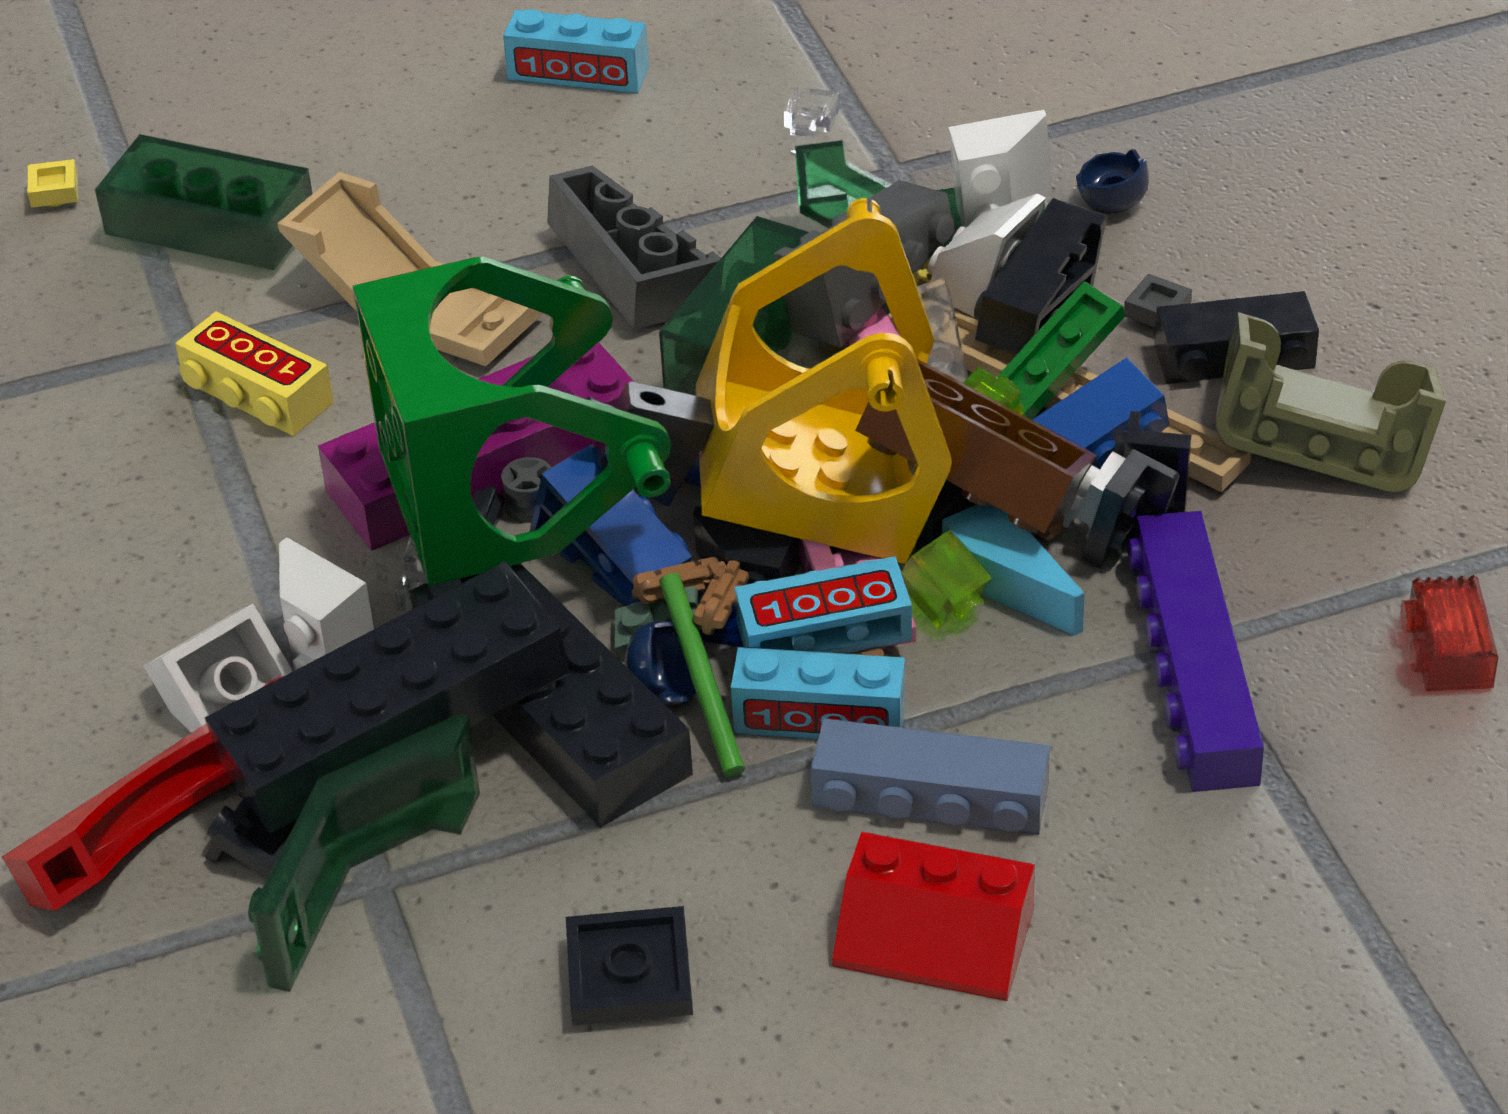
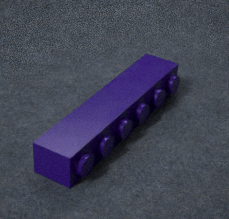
M1202 511L1137 516L1136 538L1128 539L1127 542L1128 562L1131 571L1139 570L1140 576H1137L1136 579L1139 608H1148L1150 614L1146 615L1145 627L1149 648L1157 647L1159 654L1155 655L1158 687H1167L1169 693L1165 695L1164 699L1168 728L1177 727L1178 735L1174 739L1177 767L1179 770L1187 769L1192 792L1260 786L1264 745Z

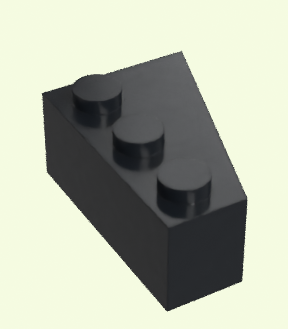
M1052 198L987 291H983L979 296L974 308V319L978 320L975 340L1017 355L1084 281L1093 286L1107 216Z

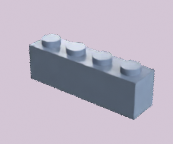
M823 718L811 766L812 807L1039 835L1049 785L1050 745Z

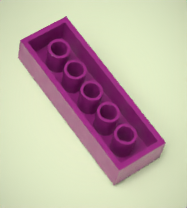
M597 343L550 384L548 388L583 399L592 397L614 406L625 384L635 381L600 343ZM532 357L483 376L478 380L502 386ZM528 417L511 420L499 425L485 441L474 462L470 482L472 500L476 490L485 489L488 485L496 487L497 493L505 494L501 479L502 471L510 462L516 459L535 457L546 461L551 467H554L590 444L596 448V440ZM375 422L318 445L325 490L371 551L410 535L378 447Z

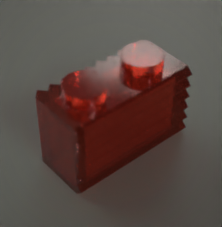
M1474 574L1469 578L1462 575L1457 579L1453 576L1447 579L1439 576L1435 580L1431 577L1425 580L1417 577L1412 581L1410 600H1402L1400 615L1403 632L1412 633L1414 638L1410 642L1411 669L1413 673H1421L1423 675L1425 691L1494 688L1499 656L1478 577Z

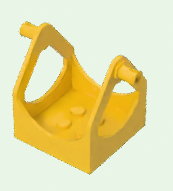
M861 198L853 201L847 208V220L742 281L734 290L696 382V396L710 400L714 428L699 453L702 515L883 559L896 556L897 562L906 564L948 477L952 459L917 361L919 359L927 364L933 348L934 334L896 226L889 218L881 215L880 207L876 201L871 200L869 212L867 198ZM842 265L856 271L871 272L877 277L900 336L892 333L868 335L813 368L808 369L776 354L761 340L752 325L759 309L836 266ZM868 402L878 411L888 412L896 409L918 463L916 470L914 462L899 454L891 456L875 450L867 443L868 437L855 431Z

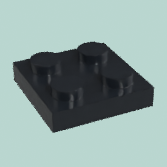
M684 906L565 917L570 1008L573 1026L693 1015Z

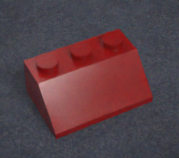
M861 832L846 874L832 966L1008 1001L1034 911L1035 864Z

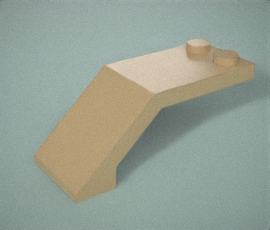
M338 172L277 223L279 231L355 310L356 305L352 285L444 264L435 261L381 205L376 183L342 172ZM470 288L449 293L438 305L431 319L430 335L437 350L487 366L543 313L478 289Z

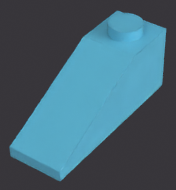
M975 505L942 519V543L939 545L940 558L945 568L950 573H956L970 590L1073 636L1083 632L1085 593L1029 531L1017 527L1008 519V513L993 505L988 507Z

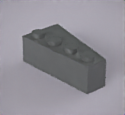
M593 165L549 176L548 225L633 330L650 327L654 324L721 306L725 262L722 257L713 251L705 255L696 248V239L684 230L678 233L673 232L663 224V215L652 207L647 209L634 204L632 193Z
M898 180L867 199L869 212L871 200H874L880 207L881 215L889 218L896 226L912 274L918 271L933 255L935 250L947 242L955 233L949 200L945 192ZM843 212L833 218L832 226L823 232L813 230L800 238L801 244L794 249L783 247L773 253L775 262L847 220V214ZM842 265L832 268L784 295L793 333L838 347H842L886 303L877 277L873 273L856 271Z

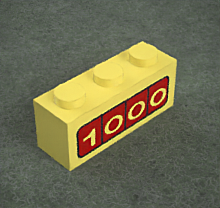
M217 311L175 343L180 365V375L183 381L190 387L200 389L222 400L226 405L233 408L236 407L260 419L264 424L274 426L292 436L296 435L334 403L327 364Z

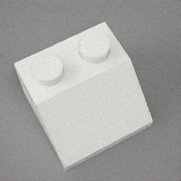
M1045 110L948 127L956 206L962 226H969L984 212L1031 195L1039 194L1046 199L1052 194Z
M1039 194L1031 195L984 212L969 226H961L946 247L939 246L933 253L927 268V272L932 274L927 294L974 317V308L979 296L983 291H987L1041 214L1045 197Z
M287 537L279 543L280 601L285 621L284 630L288 637L292 657L291 667L295 671L374 630L366 582Z
M254 604L233 612L143 665L171 714L191 733L206 724L204 717L251 694L278 676H285L293 672Z

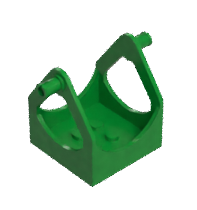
M484 256L352 285L378 447L428 586L480 574L504 561L509 566L559 553L635 487L640 495L648 498L659 496L669 488L671 484L670 475L663 464L670 454L671 442L666 429L661 424L644 417L548 388L550 384L599 343L612 327L613 315L607 301L600 295L585 291L582 280L578 277L564 276L556 281ZM475 288L550 316L549 326L552 331V338L548 344L502 386L468 376L449 364L442 357L430 335L433 312L449 293ZM528 417L606 444L605 455L608 465L605 470L538 530L518 535L504 532L489 523L479 513L472 501L471 473L478 453L496 428L508 421Z

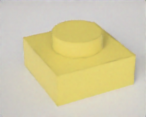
M74 159L28 165L27 193L31 208L42 206L57 207L66 203L78 202V173Z

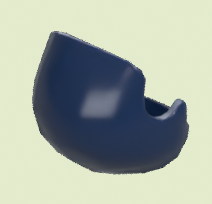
M1135 149L1129 150L1126 154L1110 152L1095 155L1083 164L1079 174L1076 175L1077 186L1082 199L1091 208L1108 214L1129 210L1140 203L1148 190L1149 171L1147 160L1141 159Z
M668 621L650 622L640 626L630 637L624 656V664L666 706L688 703L697 697L676 631L669 629L673 627V623Z

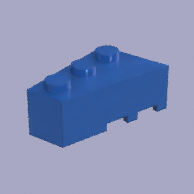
M592 444L542 473L530 531L538 530L604 471L598 465L597 451ZM633 490L560 552L561 556L568 562L573 563L580 559L595 571L592 574V581L624 607L640 602V600L634 599L631 592L634 588L632 579L635 575L652 570L655 573L658 569L691 562L692 559L688 546L682 537L675 532H670L656 516L649 500L642 495H637Z

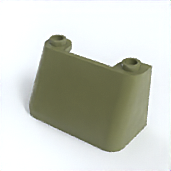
M1238 312L1230 336L1216 414L1218 435L1225 444L1235 449L1387 492H1401L1408 490L1416 484L1422 473L1446 403L1436 368L1413 361L1400 360L1391 363L1383 369L1374 392L1276 365L1281 349V339L1277 329L1263 319Z

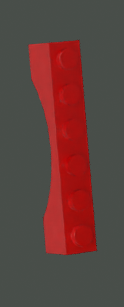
M278 676L277 678L273 679L272 681H270V682L267 683L266 685H268V684H270V683L276 681L277 679H279V678H281V677H283V676ZM204 724L2 856L29 906L56 911L104 879L110 870L130 850L156 829L206 796L233 782L218 758L207 724Z

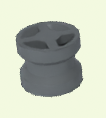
M524 457L510 462L503 469L501 479L503 489L506 492L504 497L505 509L512 519L531 523L541 475L552 468L546 461L535 457Z

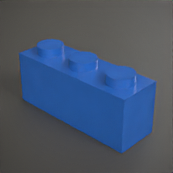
M1128 357L1032 419L1036 423L1096 454L1097 457L1093 466L1101 469L1112 451L1114 452L1117 429L1127 430L1130 411L1141 412L1140 430L1162 432L1170 426L1164 394Z

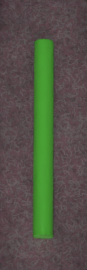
M667 574L660 578L659 584L723 775L725 777L737 776L744 772L745 766L697 624L693 622V612L680 574Z

